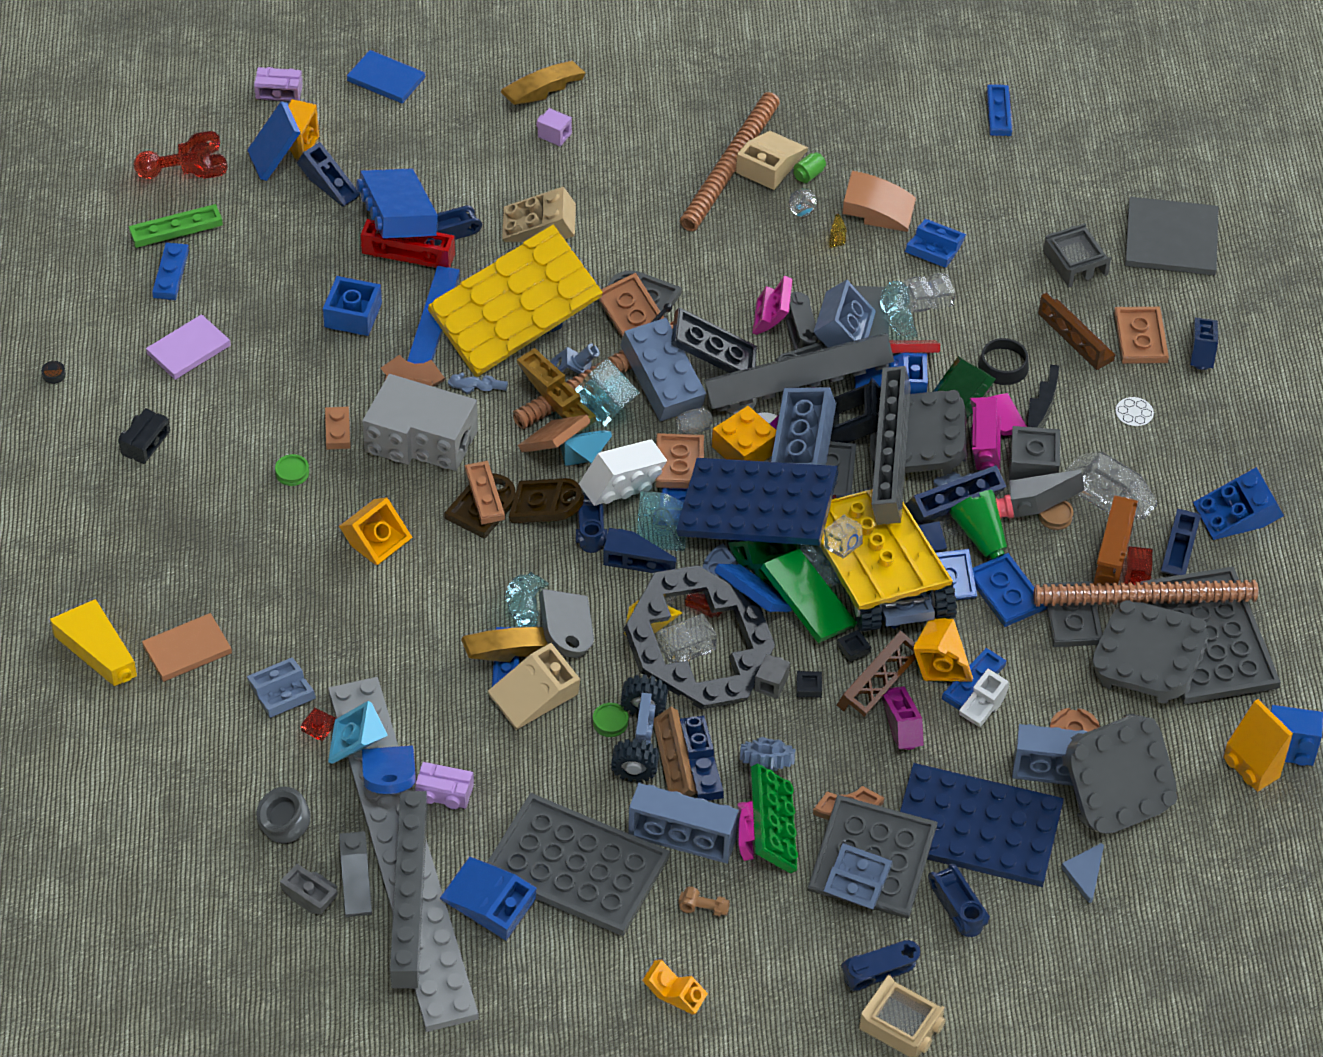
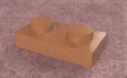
M349 406L325 408L327 450L350 449Z

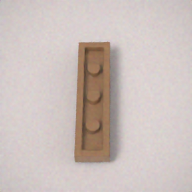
M670 707L654 718V727L668 791L680 792L691 797L696 793L679 713L677 709Z

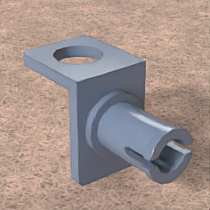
M589 344L580 353L566 347L550 362L556 367L558 361L562 359L558 367L561 372L568 367L580 374L584 373L587 369L590 370L591 361L598 357L600 352L593 344Z

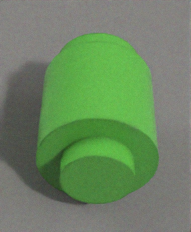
M817 152L808 154L794 165L795 178L803 183L811 181L823 172L826 166L824 157Z

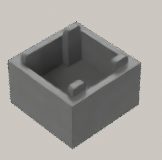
M1013 426L1010 439L1009 481L1059 473L1060 429Z

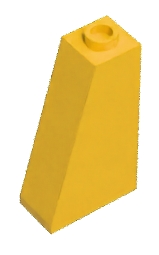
M96 599L50 619L54 637L113 686L128 682L137 676L132 656Z

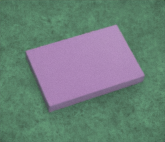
M201 314L147 347L146 352L176 380L231 346L230 339Z

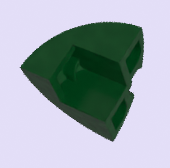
M742 540L728 542L738 564L749 568L758 578L770 586L774 585L761 570L762 565L797 550V544Z

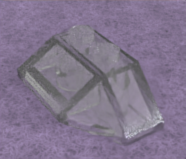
M1102 451L1079 455L1066 468L1065 472L1081 469L1085 490L1077 495L1110 514L1114 495L1138 501L1135 513L1137 519L1144 520L1158 505L1142 475Z

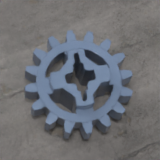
M760 737L757 738V741H746L745 744H741L740 760H743V763H750V766L758 763L767 769L778 771V768L783 769V766L790 767L791 764L794 765L795 749H792L791 745L785 746V743L779 739L773 740Z

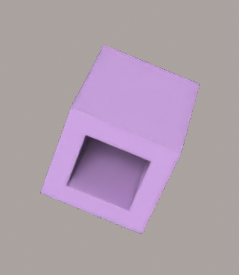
M549 108L537 120L538 137L561 146L572 133V117Z

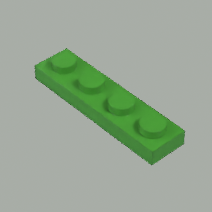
M216 204L131 225L129 226V232L137 248L223 226V221Z

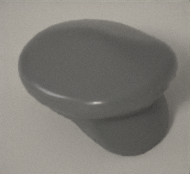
M287 786L278 787L268 792L259 802L256 813L258 824L263 833L273 842L280 844L290 843L300 838L306 832L311 817L308 804L303 795L298 790Z

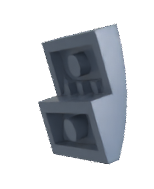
M293 657L247 676L254 694L270 718L316 699L314 690L305 680L302 669Z
M842 843L824 892L874 910L893 862Z

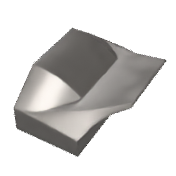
M298 864L280 880V887L289 898L310 913L322 914L338 895L336 890L338 886L319 873L309 872Z

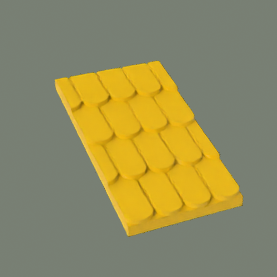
M553 224L524 241L519 247L498 258L493 264L462 281L457 287L436 298L429 304L428 311L473 375L479 377L601 298L603 292Z
M873 489L831 501L820 547L829 559L840 582L846 588L858 610L870 609L883 603H892L901 598L917 596L930 590H939L952 584L953 580L904 502L902 503L901 523L877 525L872 508ZM857 534L858 542L856 546L847 551L848 540L852 535ZM856 536L850 539V547H853L857 541Z

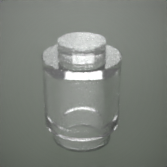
M704 407L682 412L680 416H676V425L680 434L691 435L710 429V424L713 423L710 411H706Z

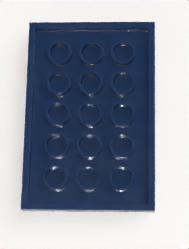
M697 458L677 525V535L681 537L821 546L839 473L838 466Z
M913 763L900 812L938 822L927 860L947 865L955 864L960 868L1043 887L1064 798Z

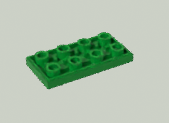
M800 549L762 565L761 570L817 643L848 631L857 624Z
M757 763L751 766L755 851L760 857L791 874L797 871L798 858L795 839L797 832L794 823L795 808L793 806L794 788L789 780L781 778L772 770Z

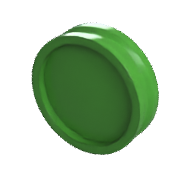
M296 454L281 457L275 465L276 478L280 483L287 486L302 484L309 476L307 460Z
M604 703L598 706L593 713V727L596 732L605 737H616L623 734L628 727V713L623 710L624 707L617 703Z

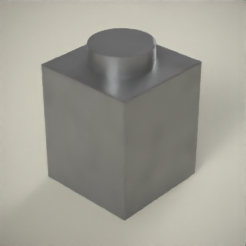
M766 654L756 674L754 691L778 699L789 677L790 662L781 657Z

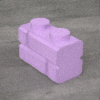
M258 67L254 83L256 99L291 101L294 99L300 101L303 86L302 71Z
M423 762L415 784V791H427V804L436 802L445 804V806L451 809L459 807L466 809L474 785L473 772Z

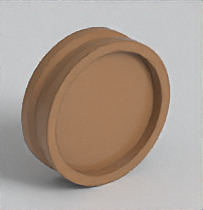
M1063 501L1039 513L1040 522L1052 530L1067 528L1073 518V508L1067 501Z

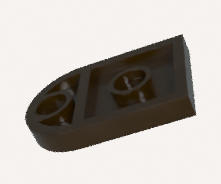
M492 473L495 485L504 486V488L497 489L504 514L506 515L513 504L516 493L515 486L509 478L501 474ZM469 485L444 512L446 520L483 539L500 522L481 525Z
M569 478L519 481L509 519L511 523L548 522L567 519L582 507L584 493L579 483ZM575 497L573 500L567 501L569 498Z

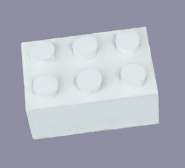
M652 439L600 452L591 463L579 485L594 506L602 503L609 504L620 498L627 499L639 493L645 494L652 488L654 480L662 473V468L667 460Z

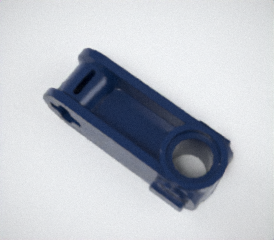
M466 205L437 213V232L454 235L455 240L474 235L482 228V222L476 218L475 210L472 206ZM428 238L426 241L429 245L431 244L430 240H434L435 245L442 243V240Z
M583 491L584 502L578 510L579 529H576V543L580 544L583 551L596 553L604 547L608 535L607 529L604 528L603 503L594 506Z
M950 864L945 870L937 873L934 871L928 874L930 886L957 930L966 937L979 935L983 927L988 925L990 916L957 866Z
M904 940L863 955L853 956L840 965L844 974V981L851 991H859L884 981L888 975L894 978L908 973L916 965V961L920 956V948L915 942Z

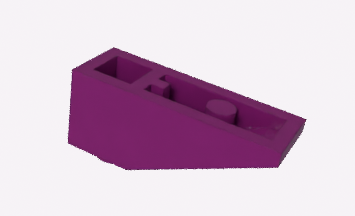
M905 686L890 688L883 695L882 702L892 737L898 749L911 750L918 746H924L923 718Z

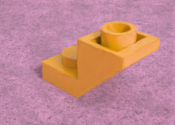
M655 960L642 980L658 999L690 1014L697 1013L708 995L692 976L677 977L663 960Z

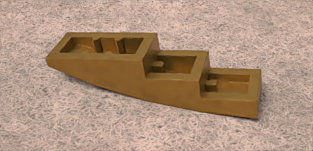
M573 61L555 64L518 79L504 87L501 93L514 105L545 100L548 92L564 90L567 82L583 80L585 71Z
M534 348L517 359V364L531 383L562 418L587 415L591 422L582 430L596 422V415L581 402V395L565 382V375L538 350Z
M543 627L490 630L466 635L461 638L469 658L510 662L514 656L528 657L530 654L548 645Z

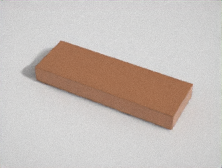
M488 461L464 465L481 525L505 520L503 507Z

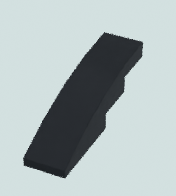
M1050 365L1048 381H1040L1037 398L1029 399L1027 427L1044 428L1055 399L1059 365Z

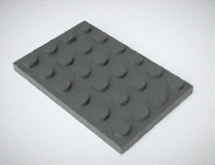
M1233 566L1140 581V585H1143L1144 582L1151 584V582H1155V584L1171 582V584H1174L1175 581H1178L1179 584L1182 581H1186L1187 584L1190 581H1194V583L1198 581L1205 583V581L1210 583L1217 581V583H1220L1221 580H1224L1225 583L1232 580L1235 583L1239 579ZM1205 600L1202 603H1198V601L1182 603V601H1179L1178 604H1175L1174 601L1171 604H1168L1167 601H1164L1163 604H1160L1159 601L1155 604L1148 602L1149 605L1189 614L1206 622L1208 632L1207 652L1204 651L1191 680L1190 691L1186 696L1181 695L1183 704L1278 689L1280 687V679L1248 602H1244V600H1241V602H1236V600L1229 602L1226 600L1225 603H1222L1221 600H1218L1217 603H1214L1213 600H1210L1209 603H1206Z
M530 793L487 863L513 873L536 887L537 900L624 937L667 863L670 851Z

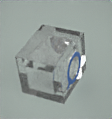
M845 515L824 529L825 548L841 558L846 557L863 544L862 525Z

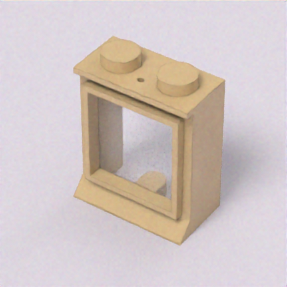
M888 975L861 1013L859 1029L909 1057H918L921 1052L926 1053L929 1049L934 1032L939 1033L946 1021L943 1018L945 1007H940L896 983Z

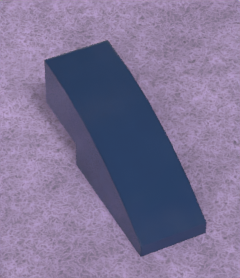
M1177 508L1161 573L1173 576L1186 574L1201 514Z

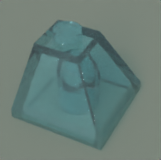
M641 491L637 534L661 549L685 551L686 537L678 536L676 531L684 502L666 493Z

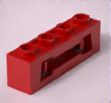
M371 219L366 220L360 234L362 254L437 268V266L450 268L455 256L454 235L437 232V236L382 238L379 230L375 228L374 220ZM428 238L442 240V243L439 246L435 245L434 240H430L431 244L429 245L426 241Z

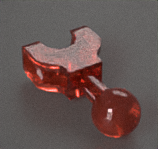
M206 131L195 133L187 142L178 144V154L159 157L153 151H142L135 157L133 165L135 172L140 177L152 179L159 175L162 168L180 165L183 174L191 173L201 178H212L225 174L228 164L223 155L211 154L219 149L220 138L216 132Z

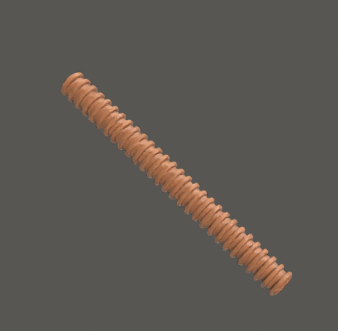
M765 92L751 111L745 123L739 129V132H737L719 159V162L681 216L680 224L684 229L688 231L698 229V226L704 220V217L736 171L738 152L749 140L760 135L779 106L780 100L775 94Z
M621 350L619 353H615L613 357L610 356L607 360L592 366L590 370L587 369L584 373H580L578 376L567 380L566 383L578 394L584 396L587 392H591L592 389H596L598 386L603 385L604 382L614 379L621 372L624 373L632 367L623 350ZM539 396L537 400L533 399L531 403H526L519 410H514L513 418L520 428L525 429L527 426H531L533 422H538L539 418L543 419L545 415L548 416L551 412H555V410L543 396Z
M1221 580L1220 583H1217V581L1212 583L1209 581H1205V583L1190 581L1189 584L1186 581H1182L1181 584L1178 581H1175L1174 584H1171V582H1166V584H1163V582L1155 584V582H1151V584L1144 582L1143 585H1140L1139 582H1136L1135 585H1132L1131 582H1128V585L1120 583V585H1117V583L1109 585V583H1105V585L1097 583V586H1094L1093 583H1090L1089 586H1086L1085 583H1082L1081 586H1078V584H1074V586L1066 584V586L1051 584L1050 587H1047V584H1043V587L1036 584L1034 587V604L1037 607L1040 604L1044 606L1051 604V606H1055V604L1063 606L1064 603L1067 606H1070L1071 603H1074L1075 606H1078L1079 603H1082L1083 606L1086 603H1090V605H1094V603L1109 605L1110 602H1113V605H1117V602L1121 603L1126 600L1138 603L1144 602L1145 604H1148V602L1155 604L1157 601L1160 604H1163L1164 601L1171 604L1174 601L1175 604H1178L1179 601H1182V603H1187V601H1190V603L1195 601L1202 603L1205 600L1206 603H1209L1210 600H1213L1214 603H1217L1218 600H1221L1222 603H1225L1226 600L1229 602H1233V600H1236V602H1241V600H1244V602L1249 600L1256 602L1258 599V584L1256 580H1251V582H1248V580L1243 582L1236 580L1235 583L1232 580H1229L1228 583H1225L1224 580Z

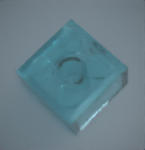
M608 358L591 371L575 389L581 395V402L596 415V420L604 426L617 417L640 393Z

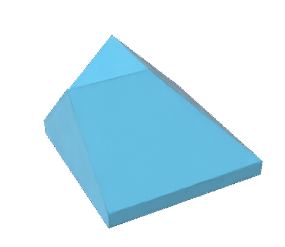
M601 430L575 434L561 444L560 448L565 466L587 462L592 463L597 454L600 453L612 437L611 431Z
M367 701L335 719L328 759L329 763L333 764L388 736L371 702Z

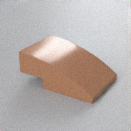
M852 170L844 199L843 214L865 218L864 224L908 232L916 197L887 180Z

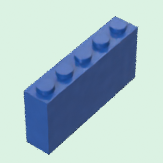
M413 168L360 171V179H357L356 183L357 192L361 193L362 202L366 203V210L370 211L371 220H374L375 228L379 230L382 238L437 236L438 215Z

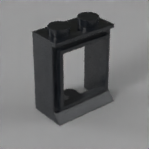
M872 377L868 384L834 397L836 408L830 438L832 442L849 443L878 431L879 416L877 413L880 406L881 387ZM865 404V414L839 424L840 413Z

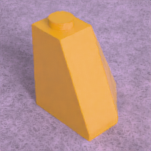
M954 619L928 620L913 648L923 680L972 682L973 676Z

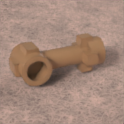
M686 887L684 892L680 894L679 907L683 912L692 913L695 907L714 910V915L727 916L730 900H726L725 897L719 896L717 900L699 897L700 892L694 887Z

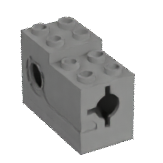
M389 374L362 420L365 452L408 465L411 459L414 458L444 469L457 471L468 450V445L472 443L478 432L477 400Z

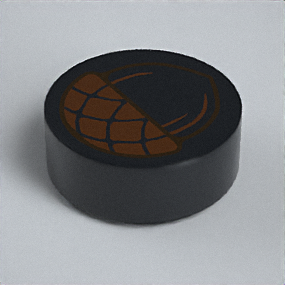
M59 361L47 362L41 369L43 380L50 384L59 383L66 376L65 366Z

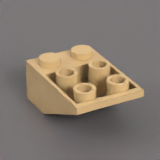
M768 131L749 140L738 152L736 173L775 190L793 169L794 165L808 151V147Z
M561 187L504 206L503 241L524 242L553 224L564 239L575 236L576 203L566 189Z
M550 643L524 659L489 689L488 695L517 730L578 695L580 678L554 645Z

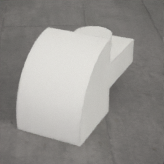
M987 669L973 687L974 692L961 707L959 714L978 727H981L992 712L996 713L1008 691L1009 681Z

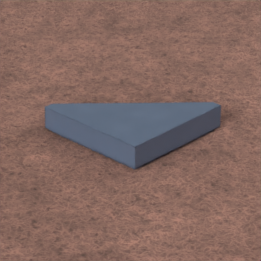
M1102 843L1063 862L1061 869L1088 903L1093 901L1104 848Z

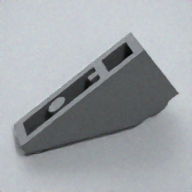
M1081 469L1011 480L1010 494L1014 516L1021 517L1039 514L1084 491L1085 486Z
M365 831L340 833L345 916L372 915Z

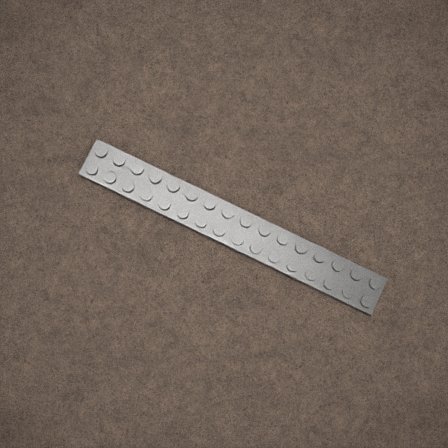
M378 677L328 688L336 719L367 701L373 704L388 736L364 749L398 746ZM362 750L347 758L393 915L400 792L379 794L369 791L364 786ZM427 840L418 988H414L426 1032L479 1019L478 1010L446 903L440 900L443 893Z

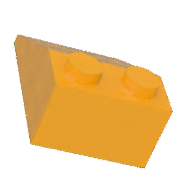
M1257 699L1253 702L1227 742L1223 758L1228 766L1234 768L1242 776L1246 784L1251 785L1258 792L1280 778L1293 733Z

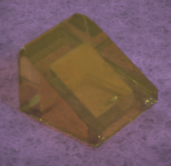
M839 214L835 215L831 228L830 248L842 246L846 243L847 229Z

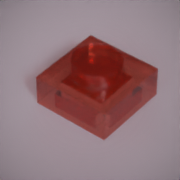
M314 707L301 724V731L323 741L333 729L336 717Z

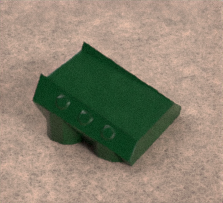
M958 356L933 392L958 391L963 399L968 418L970 415H973L970 398H981L989 393L996 378Z

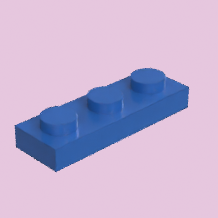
M165 244L152 291L153 298L176 300L189 253L188 244Z

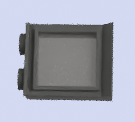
M1086 223L1045 236L1043 252L1068 288L1073 286L1076 273L1082 272L1086 280L1093 277L1095 267H1098L1104 276L1109 274L1111 257H1107L1086 228Z

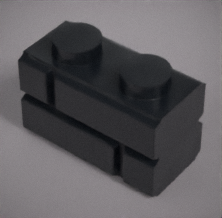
M147 408L140 415H135L130 428L127 431H123L119 436L118 443L121 454L145 464L170 433L169 419Z

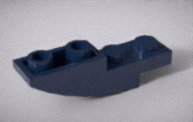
M705 716L681 718L680 722L697 798H703L707 801L723 799L724 790L715 762L714 748Z

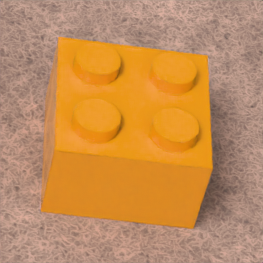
M746 406L713 428L712 448L722 457L729 460L765 461L772 456L777 430L752 408Z

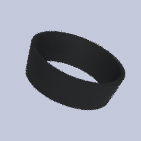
M1008 338L994 339L984 346L978 361V368L996 378L995 384L1013 385L1022 381L1028 374V352L1021 343ZM1007 349L1018 353L1025 362L1016 370L1002 371L990 366L984 355L992 350Z

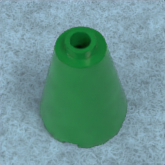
M986 490L979 493L981 497L972 498L971 496L959 502L949 512L985 558L991 557L992 560L1005 555L1004 550L1007 549V544L993 490Z

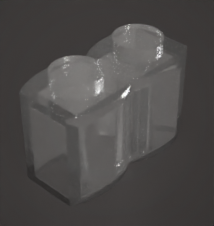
M935 273L928 277L914 276L904 280L903 294L911 312H923L931 308L942 309L954 305L956 293L948 274Z

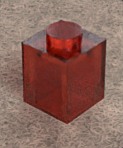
M1128 546L1125 560L1124 584L1131 582L1132 585H1135L1136 582L1140 583V581L1150 580L1153 549Z

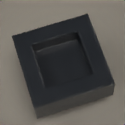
M859 630L837 639V646L849 662L871 653V645Z
M797 671V697L822 698V671Z

